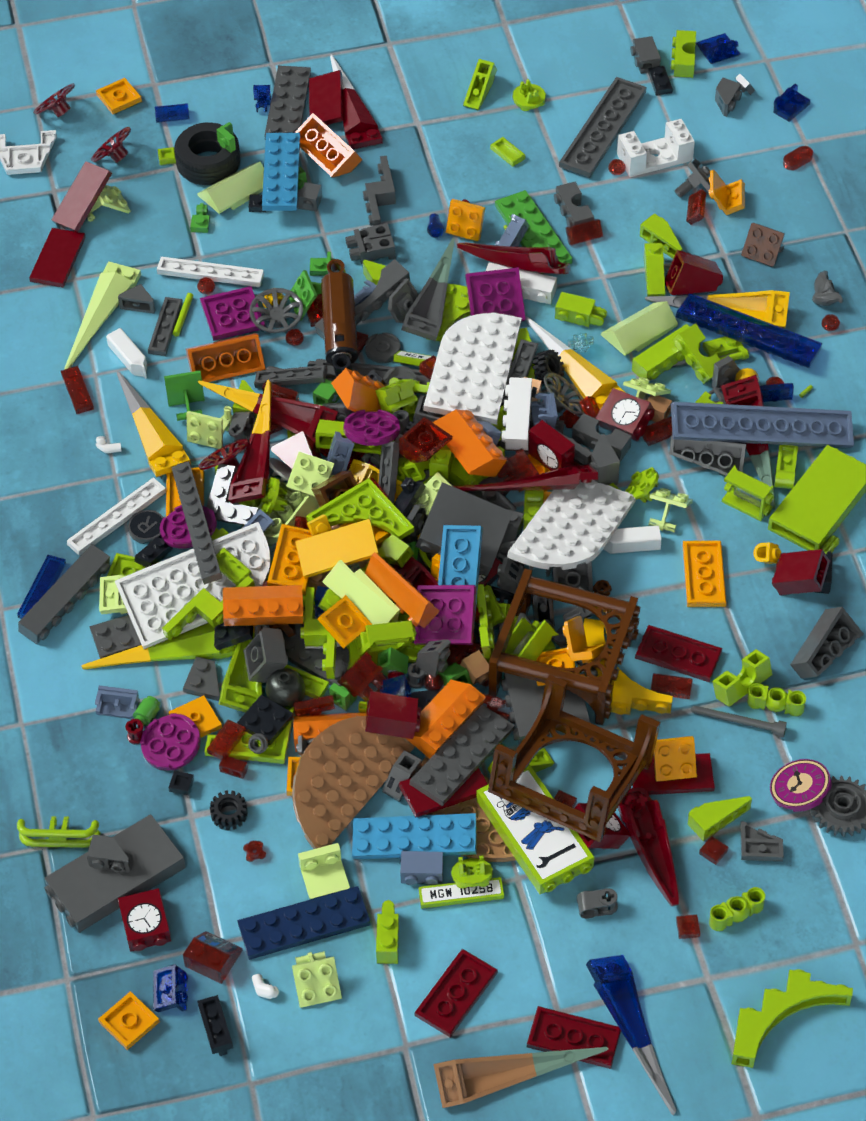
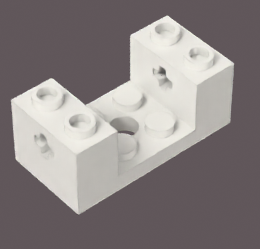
M678 119L666 122L665 137L641 143L634 131L618 135L617 155L629 177H634L690 162L693 159L695 141L683 120Z

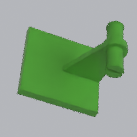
M306 270L302 271L290 290L302 302L303 315L300 320L305 316L317 294H322L321 283L311 282ZM292 297L289 298L291 303L296 302ZM299 307L293 308L298 315Z
M200 370L164 376L168 406L186 404L187 411H190L189 403L205 401L203 386L198 383V381H202ZM200 409V410H196V411H191V412H196V413L202 414V410H201V409ZM187 412L176 413L177 421L187 420Z

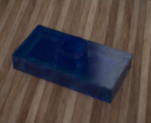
M188 103L155 107L156 123L190 119Z
M793 383L760 386L763 402L792 400Z

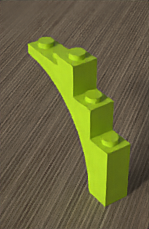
M789 969L786 992L775 988L765 989L761 1011H756L753 1008H740L731 1064L753 1068L757 1052L763 1040L777 1024L800 1010L814 1006L830 1004L850 1006L853 988L842 984L832 985L826 984L823 981H810L811 973L800 969Z

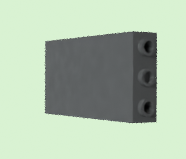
M151 814L113 836L129 858L130 872H115L111 869H95L90 867L87 859L88 852L44 878L46 883L44 889L50 898L54 897L56 900L55 905L61 913L65 912L67 915L66 920L71 928L75 926L79 933L118 910L120 908L118 898L149 891L186 868L184 857Z

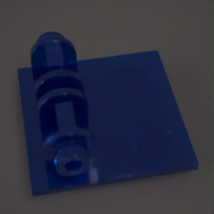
M725 33L696 42V45L710 64L740 55L736 49L739 46L737 40H730Z

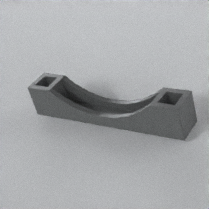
M394 259L381 270L380 279L374 291L362 303L355 306L356 325L361 321H365L373 311L380 309L383 303L389 299V296L405 279L410 280L409 272L397 260ZM322 318L315 324L316 333L324 340Z

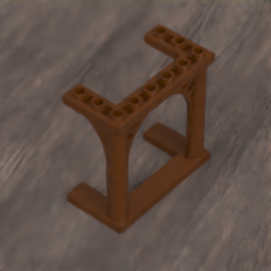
M524 569L489 660V695L497 696L501 686L502 672L542 683L546 682V678L550 674L568 682L566 690L584 699L596 714L595 724L603 726L605 719H609L612 708L610 706L613 698L611 696L613 685L611 684L613 680H617L619 669H617L618 664L622 665L624 660L623 650L630 647L632 641H636L639 629L637 628L640 621L638 617L641 607L638 606V598L631 596L629 601L605 596L532 577V570ZM531 594L576 605L591 611L601 620L607 634L606 645L601 654L590 663L580 667H556L507 654L505 651L519 614L525 613L527 615L529 612ZM617 617L620 620V622L617 624H609L608 620L610 618ZM602 660H605V667L600 663ZM591 668H599L602 675L599 677L594 676L590 671Z
M549 674L545 682L540 712L516 751L501 744L496 746L488 792L601 842L604 837L606 824L642 770L650 768L661 722L642 714L638 719L634 742L564 712L563 706L568 682ZM556 730L565 733V735L558 734ZM560 741H575L594 747L609 760L613 768V780L606 791L595 786L591 788L585 813L516 783L534 756L543 747ZM614 756H617L624 760H616Z

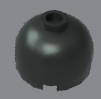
M290 668L276 670L267 679L265 689L267 698L280 706H290V708H293L304 699L305 684L298 672Z

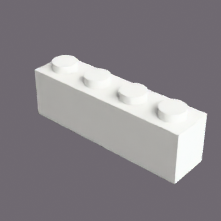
M489 262L486 271L509 269L512 267ZM519 269L523 299L551 305L557 288V277Z
M510 377L509 385L505 386V396H508V400H504V411H507V415H503V426H506V431H502V442H505V448L509 450H528L532 378Z

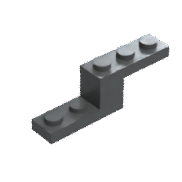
M387 155L380 156V163L377 164L378 174H382L380 181L365 183V191H363V199L367 201L365 203L366 212L370 213L368 215L370 226L381 224L378 206L396 204L395 189Z

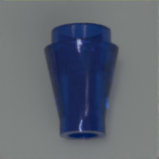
M435 213L429 216L427 227L428 234L433 238L440 237L444 232V226L439 215Z

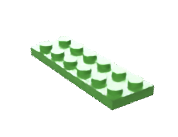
M526 190L495 201V207L507 225L511 222L512 214L525 219L530 225L520 242L522 247L555 248L556 256L560 262L572 264V257Z

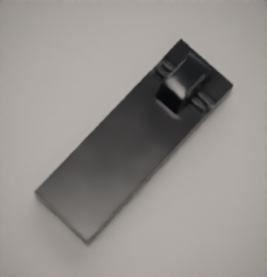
M406 477L401 484L403 490L393 504L406 518L426 488L423 482L414 481L409 477Z
M218 995L198 1000L199 1011L212 1054L219 1053V1056L227 1055V1050L232 1049L233 1044Z

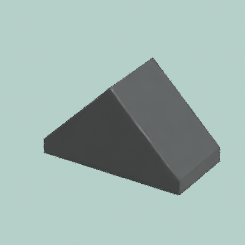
M141 284L118 296L120 309L155 313L154 300Z

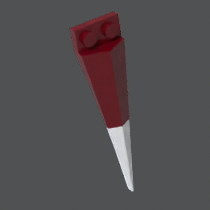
M331 55L333 72L338 70L342 72V122L348 146L354 150L382 144V136L377 123L333 55Z

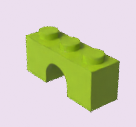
M676 30V37L672 39V47L675 48H672L671 58H675V60L671 59V70H674V77H694L696 31Z
M695 323L679 333L673 340L677 349L684 355L687 364L691 365L695 371L696 377L705 384L713 379L714 364L720 361V358L717 354L705 357L699 352L698 346L706 337Z
M393 534L383 541L381 548L378 550L379 556L389 564H396L401 568L414 554L409 545ZM369 562L364 568L361 569L364 573L366 572Z
M755 649L742 659V670L738 676L725 671L712 682L716 699L730 707L748 694L749 687L752 684H761L772 676L770 657Z

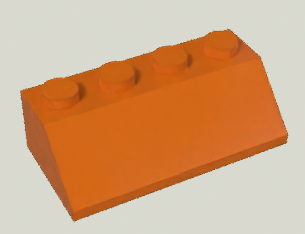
M313 113L295 132L300 133V148L332 178L352 172L363 160Z
M256 333L185 348L190 371L200 370L202 381L212 382L266 370L259 336Z
M345 368L331 383L347 409L353 412L364 409L365 412H378V410H381L375 391L385 387L380 381H374L369 376H363L356 370L352 371Z
M456 409L431 424L443 441H449L446 445L468 474L496 477L507 460L503 456L502 451L496 447L493 439L486 434L483 426L476 421L471 411Z
M376 552L372 554L365 574L390 600L392 599L396 603L401 614L406 612L410 616L408 620H411L415 627L420 625L425 628L440 611Z
M302 585L223 588L224 626L303 624Z
M450 680L421 711L420 718L418 719L420 720L419 732H415L413 739L407 740L430 759L483 704L486 696L471 684Z
M366 712L294 716L295 752H297L298 736L303 735L306 740L313 739L329 726L347 718L366 716Z

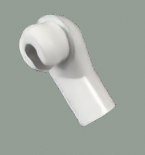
M104 436L96 438V447L107 454L122 452L121 443L109 444Z
M261 974L252 976L254 988L258 996L267 999L278 996V988L265 984Z

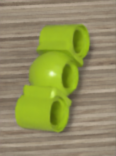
M759 683L752 684L749 687L747 704L753 709L761 708L765 710L766 706L770 711L781 712L785 710L784 714L789 713L792 716H800L804 712L806 696L801 691L788 690L787 694L784 689L779 687L768 690L769 686Z
M753 887L748 892H743L741 897L733 896L726 903L722 902L720 905L713 906L710 910L709 926L715 931H723L727 926H732L733 922H743L748 916L751 917L753 914L760 913L764 908L765 892L761 888Z

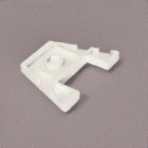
M56 130L41 131V144L6 146V135L0 134V161L6 174L42 172L56 140Z

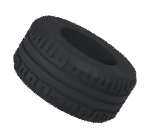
M204 122L185 129L178 136L174 147L176 166L179 173L188 181L198 185H213L234 174L240 166L239 141L234 132L236 150L230 153L226 148L221 147L217 139L216 129L223 125ZM209 151L217 152V154L211 156L198 155L200 153Z

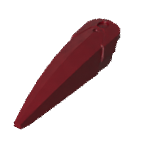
M467 242L457 244V248L503 266L519 267L521 270L548 274H569L571 271L570 263L560 262L556 256V249L551 247H512Z
M630 788L618 806L622 822L625 823L628 832L631 834L630 838L655 885L671 907L679 905V895L665 820L662 818L659 802L652 800L644 788Z

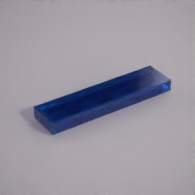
M47 555L17 613L18 618L22 619L57 582L66 565V559Z

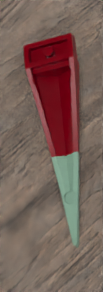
M757 375L721 386L726 404L764 406ZM746 443L747 452L760 481L771 487L773 481L768 444ZM773 498L771 502L773 509H775L776 507L775 498Z

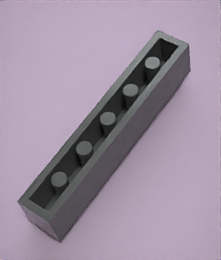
M91 544L18 622V632L35 644H38L41 639L45 640L52 627L58 626L65 613H70L74 604L84 598L86 591L96 585L102 574L108 572L110 569V556Z

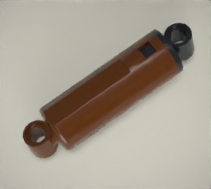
M333 259L327 264L328 274L321 280L325 359L333 365L334 373L338 376L345 368L352 370L351 364L358 359L353 278L346 273L345 265L341 260Z

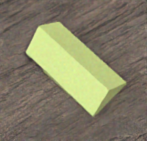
M261 162L251 164L200 191L197 195L219 214L228 208L234 210L247 202L250 195H258L263 191L264 167Z
M667 301L656 302L603 331L601 336L626 356L633 350L639 352L678 326V322Z
M340 560L322 581L340 598L346 595L372 625L398 622L400 609L361 569L353 573Z

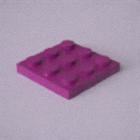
M519 267L465 274L471 316L483 313H497L521 317V322L526 320Z
M252 286L200 298L213 341L261 330L255 326L250 318V305L255 298ZM254 312L256 320L262 316L260 312ZM262 321L260 324L265 327V323Z
M418 585L417 590L440 612L425 628L420 625L415 627L416 637L414 644L426 645L429 641L448 639L451 641L450 645H473L477 587L475 585Z

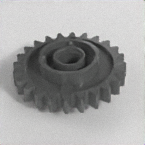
M842 775L839 780L832 776L831 790L822 799L823 802L811 809L810 815L815 816L814 822H820L819 828L827 827L826 833L833 830L834 836L838 832H841L843 837H845L847 832L853 836L854 831L860 834L862 828L866 830V784L858 785L859 780L857 779L855 782H852L850 776L847 780H844Z

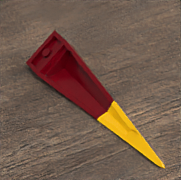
M269 380L266 382L249 444L230 484L228 500L232 504L265 498L266 486L269 483L271 382Z
M198 381L200 385L258 415L263 394ZM271 396L270 422L295 435L303 431L315 443L319 420L336 421L339 414L338 411L322 405Z

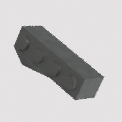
M671 435L669 454L727 476L734 465L737 471L743 472L746 443L675 440L673 435Z
M843 607L825 609L790 665L801 679L817 677L833 663L832 661L835 658L840 657L847 647H851L857 638H861L864 633Z

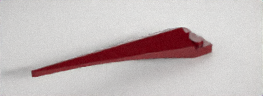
M569 465L520 479L453 487L464 492L575 489L579 485V480L583 483H591L592 480H598V472L590 465Z

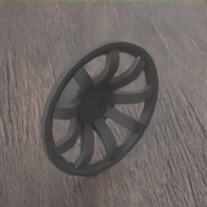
M272 288L259 293L253 299L249 311L250 318L256 327L265 332L281 333L292 329L298 324L303 315V305L300 298L294 292L284 288ZM272 293L273 306L264 296ZM277 293H284L286 295L283 297L280 305H278ZM290 297L295 299L296 302L291 303L287 307H285L286 302ZM258 301H261L268 310L255 306ZM299 307L298 315L288 313L291 309ZM254 312L263 313L265 316H261L256 320ZM286 318H294L295 321L288 326ZM268 320L269 327H264L260 323Z
M547 373L544 376V384L549 393H554L557 413H560L564 408L576 415H582L587 412V404L584 398L570 382L555 373ZM560 381L564 382V386L562 389ZM568 387H570L573 392L565 395ZM575 396H578L579 399H571V398H572V397H575Z

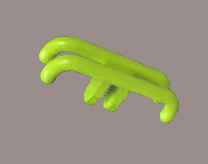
M51 816L49 829H28L25 827L24 819L17 821L19 839L24 845L30 847L87 848L90 847L92 837L86 840L68 838H87L93 836V834L101 835V832L98 830L99 822L97 820H93L90 828L86 830H69V816H64L61 829H56V816ZM29 837H49V839H31Z

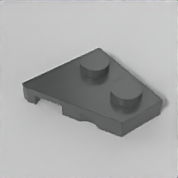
M729 355L714 364L713 389L714 387L718 388L735 381V376L740 369Z
M196 657L183 686V692L200 697L204 695L205 698L219 701L220 693L215 661Z
M741 821V860L783 862V839L775 835H769L762 829L755 830L747 826L746 822Z

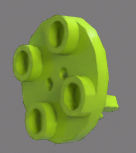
M527 79L526 83L521 81L520 86L516 87L512 98L522 111H529L530 109L543 106L546 94L544 89L538 85L531 84V81Z
M653 467L641 473L639 471L635 472L631 476L632 481L625 492L632 494L635 500L640 499L644 503L647 502V499L652 501L649 492L659 485L658 472Z
M270 477L265 498H261V502H263L261 510L267 515L272 510L284 511V506L287 505L284 495H281H286L287 490L280 487L279 479Z
M483 855L479 856V859L469 858L463 860V857H458L459 862L452 867L451 871L452 879L456 882L458 888L486 887L489 885L493 869L491 864L484 860Z

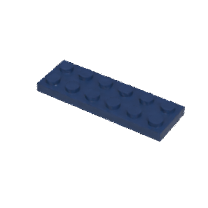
M356 886L237 920L248 959L251 960L370 926V919L359 887Z

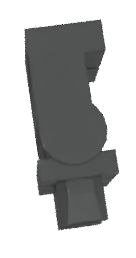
M388 223L361 230L355 229L354 235L345 237L347 248H353L349 249L351 261L360 259L361 264H363L364 259L368 261H375L378 258L388 257L389 260L396 259L395 245Z

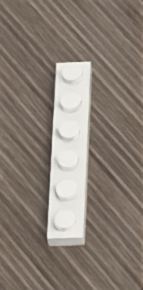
M161 257L157 267V274L261 287L264 270Z
M153 477L69 538L67 545L79 556L82 555L91 544H97L127 522L134 514L142 511L164 495L166 488Z

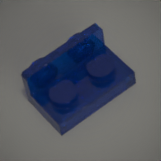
M794 84L788 87L781 96L776 97L773 103V113L790 122L810 105V99L797 92L798 85Z
M176 964L153 971V1010L158 1013L176 1007L181 1011L187 1010L188 976Z

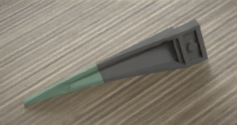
M454 238L450 241L425 286L408 310L402 325V331L436 341L442 324Z

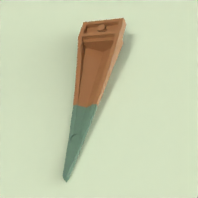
M598 1047L464 1058L433 1064L442 1108L470 1102L607 1051L609 1048Z

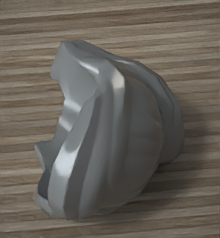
M828 271L820 272L815 279V293L812 301L820 306H830L836 302L843 303L842 296L839 292L835 291L832 280H829Z

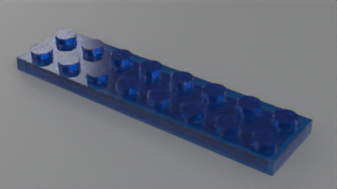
M689 294L676 312V318L685 322L696 323L701 328L708 329L716 334H721L807 368H810L823 344L694 294Z

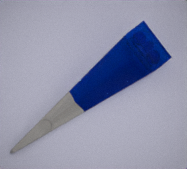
M624 955L590 959L586 966L595 981L593 984L667 1108L674 1115L676 1108L664 1081L649 1037L633 972Z

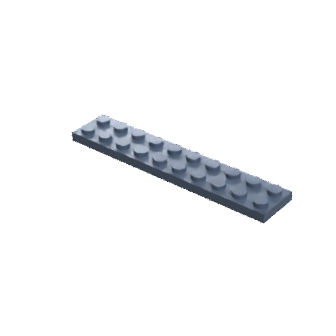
M690 402L671 403L672 435L675 440L817 447L829 445L838 448H852L854 446L851 411Z

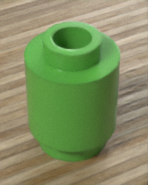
M147 696L133 713L134 719H139L143 726H148L159 712L160 702L152 696Z

